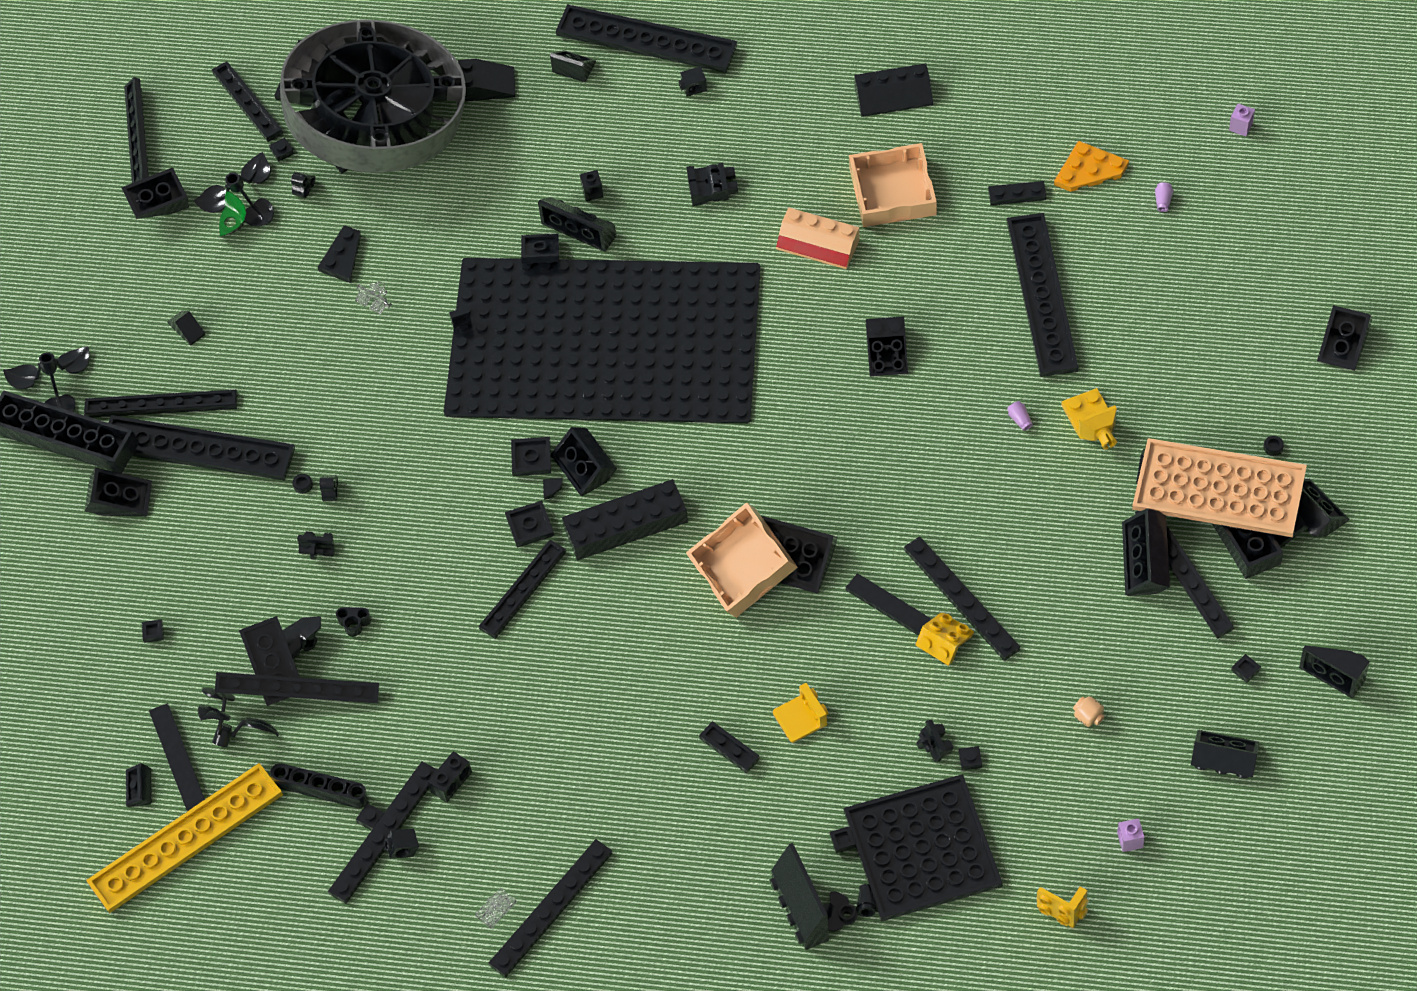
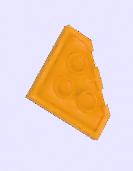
M1078 141L1054 180V185L1072 192L1086 185L1091 187L1102 184L1103 181L1108 179H1120L1129 165V160Z

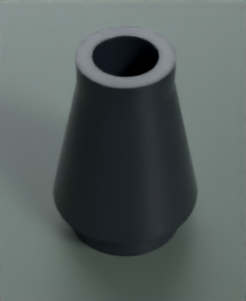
M869 884L859 886L856 910L862 917H871L877 910Z

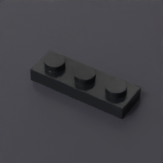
M1044 181L988 186L990 206L1046 200Z
M713 721L699 735L700 740L746 774L760 760V756Z

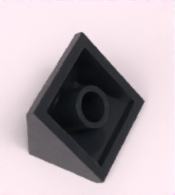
M565 50L550 54L553 73L586 82L596 64L594 59Z

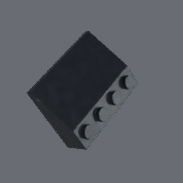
M761 515L798 567L779 583L818 594L833 557L838 537Z
M791 843L772 868V878L769 881L774 891L777 890L780 895L778 897L782 909L786 908L788 912L786 917L790 926H794L797 931L795 932V937L799 945L803 944L805 950L829 941L828 916L794 844Z

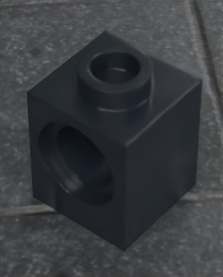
M701 66L680 72L681 80H678L680 90H684L686 97L707 91V81Z
M598 170L580 174L581 188L585 201L603 198L602 183Z
M414 828L390 831L384 841V847L388 851L390 859L414 857L419 848Z

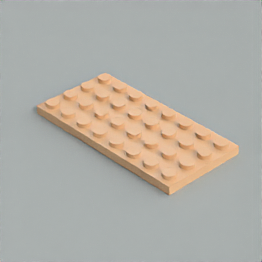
M1148 438L1132 510L1143 511L1149 508L1159 511L1166 516L1293 537L1307 465Z

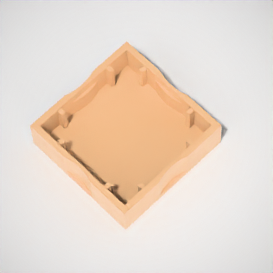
M922 143L896 147L886 151H871L849 155V169L863 227L937 215V201L932 181L927 173V161Z
M745 503L727 518L717 530L704 537L686 552L700 574L707 579L713 593L724 609L736 618L798 568L759 512L748 503Z

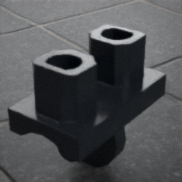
M306 531L304 535H298L297 537L299 554H310L311 560H316L317 555L334 556L335 554L332 533H324L321 537L315 536L313 532Z
M931 719L925 722L926 726L920 731V739L916 745L918 749H925L927 753L930 752L934 762H939L943 755L951 753L953 745L950 740L942 741L941 739L945 735L943 724H934Z

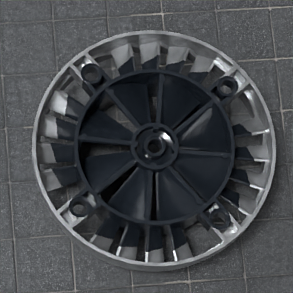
M381 20L345 21L326 26L311 33L295 45L288 54L282 67L280 81V98L284 119L288 129L298 143L316 157L330 164L354 171L373 173L394 172L412 168L427 162L441 153L453 140L458 130L464 110L466 92L465 79L460 65L449 50L440 42L412 27ZM430 70L435 71L439 76H432ZM340 88H355L354 94L328 105H325L323 102L328 95ZM359 100L362 103L352 120L339 115L355 101ZM433 101H456L457 111L451 119L432 115ZM290 103H311V109L295 112ZM376 106H378L381 124H379ZM432 118L447 123L439 130L430 127Z

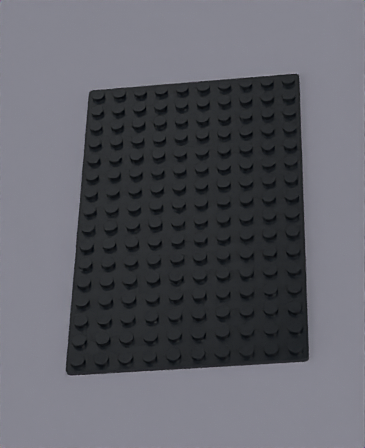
M463 258L456 309L467 306L472 323L453 330L444 416L465 418L749 423L751 421L760 264L744 262L559 259V262L522 264L521 259Z

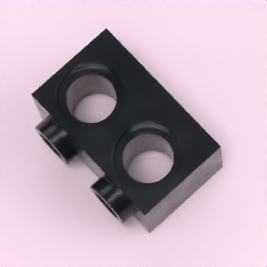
M453 751L429 779L428 785L431 793L447 803L471 775L470 762Z

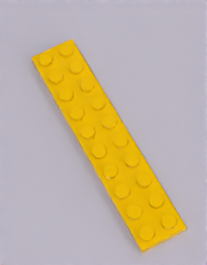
M258 763L86 881L110 914L283 796V793L261 764Z

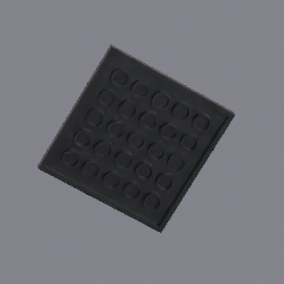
M963 774L843 808L867 882L874 896L881 922L1003 887L1000 874Z

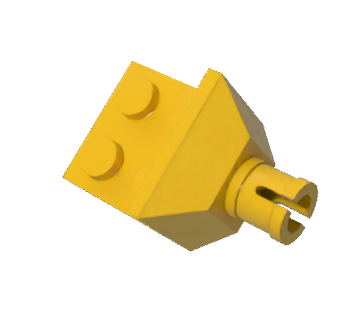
M1097 388L1062 401L1061 406L1080 439L1090 441L1099 439L1104 450L1109 449L1107 444H1109L1110 448L1117 444V440L1112 434L1115 427L1117 408L1115 405L1108 408Z

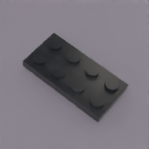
M277 616L239 630L255 675L300 678ZM263 696L267 706L288 699V697Z

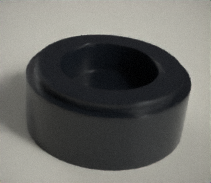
M1269 436L1264 441L1263 449L1268 455L1277 456L1282 453L1284 442L1278 436Z
M299 474L292 481L294 490L300 494L309 492L313 486L311 477L307 474Z

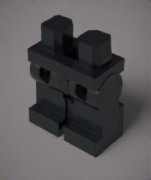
M723 163L695 169L694 166L687 167L692 206L708 204V201L729 200L728 195L738 193L737 181H726L736 179L734 167H724Z

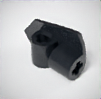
M320 616L301 618L283 629L293 659L301 653L300 650L310 651L315 647L317 638L314 634L321 629Z

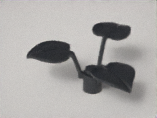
M261 152L248 161L242 168L241 175H238L236 172L229 173L225 178L227 183L225 188L220 185H213L207 188L199 197L194 199L195 204L206 212L218 213L226 207V192H230V190L236 193L241 192L250 204V207L246 209L245 221L247 224L257 227L270 223L274 217V209L271 203L266 199L260 198L253 204L243 190V182L251 184L253 181L259 184L269 178L271 168L264 153Z
M89 347L66 352L58 359L50 352L43 353L39 357L38 369L34 365L25 364L3 370L7 382L12 387L23 390L34 385V380L39 379L42 369L43 373L50 375L56 396L49 398L45 403L73 412L76 406L74 398L69 394L59 396L53 374L57 367L60 370L65 369L71 374L85 370L89 364Z
M202 688V692L205 695L221 699L222 701L221 711L207 705L198 706L200 721L206 719L219 720L212 743L215 745L228 747L231 737L235 738L236 733L243 725L268 731L277 737L279 736L277 730L270 723L250 717L242 720L235 730L232 731V726L223 723V721H230L231 716L225 713L226 700L234 701L235 696L228 693H215L214 688Z

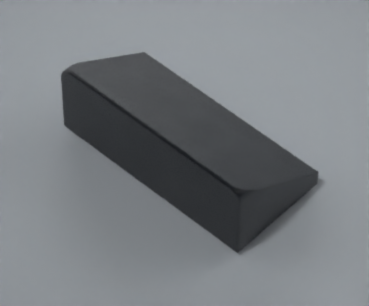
M140 763L126 769V807L151 804V768Z

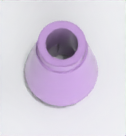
M1159 183L1155 188L1157 210L1160 212H1167L1174 190L1169 183Z
M1016 401L1007 408L1008 415L1023 431L1033 426L1025 404Z

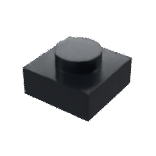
M285 138L269 145L270 151L278 162L294 154L292 147Z
M467 306L449 312L454 329L472 323Z
M162 619L142 622L144 643L164 640Z
M1245 654L1232 666L1231 671L1248 683L1260 671L1261 666Z
M979 746L958 749L961 771L982 768Z
M367 803L356 818V822L372 831L384 812Z
M850 826L829 832L836 854L856 848Z

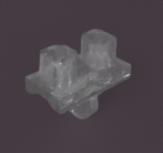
M383 282L370 283L369 288L372 291L358 284L356 289L359 293L355 299L358 304L366 307L370 299L374 300L369 309L379 315L385 307L390 308L392 305L386 298L380 296L381 294L384 296L387 294Z
M500 888L492 897L489 896L487 898V902L475 913V916L491 929L517 901L506 893L504 889Z

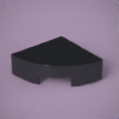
M563 478L543 479L544 500L554 497L553 495L561 490Z

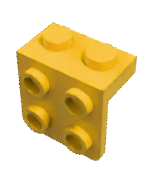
M940 613L922 626L915 646L949 666L953 663L958 647L970 639L974 631L967 625L953 619L949 614Z
M807 683L799 686L800 696L773 710V716L792 743L827 726V708L824 704L820 705L817 700L818 695L814 688L810 689Z
M1080 886L1068 903L1040 887L1037 890V907L1044 915H1051L1064 926L1069 925L1074 928L1078 920H1083L1088 912V908H1086L1089 902L1087 899L1088 890Z

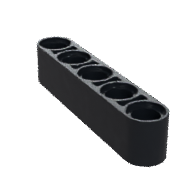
M283 763L275 764L270 771L272 780L279 789L354 808H363L369 800L365 786L358 782ZM285 774L283 777L277 778L279 775ZM304 779L302 782L297 783L298 780ZM318 784H323V786L319 788L316 787ZM356 794H362L360 797H354Z

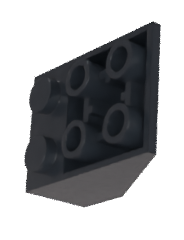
M904 316L866 319L870 377L908 374Z

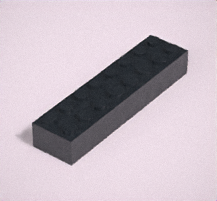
M4 390L0 395V436L117 473L124 471L140 443L133 430Z

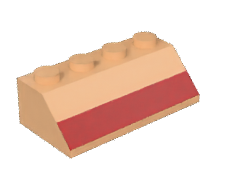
M788 208L781 224L776 249L847 269L860 241L859 227Z

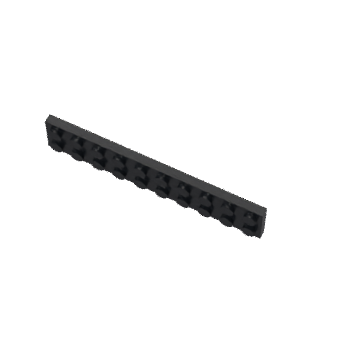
M567 4L556 29V36L697 67L701 66L702 68L725 73L728 71L738 46L737 41L569 4Z
M1044 213L1008 217L1007 226L1039 375L1044 377L1078 372L1079 367Z
M111 415L108 422L133 430L140 442L132 455L134 457L285 481L295 451V445L290 443Z

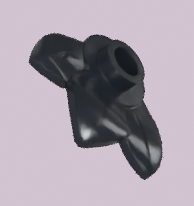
M831 891L830 903L823 906L828 916V931H838L844 925L853 924L857 920L858 912L854 906L849 904L848 898L844 894ZM845 913H849L851 916L849 918H845L843 915Z

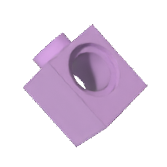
M1237 104L1231 115L1229 131L1247 136L1254 121L1255 109Z
M1134 819L1119 822L1117 835L1122 852L1143 848L1144 834L1140 820Z

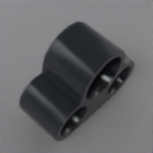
M294 172L291 178V184L293 185L292 194L307 198L310 189L315 184L316 177L304 172Z
M323 475L319 481L322 501H337L338 476Z
M342 607L336 611L339 625L344 626L345 632L349 636L359 635L362 627L371 623V616L367 608ZM351 624H357L354 628H348Z

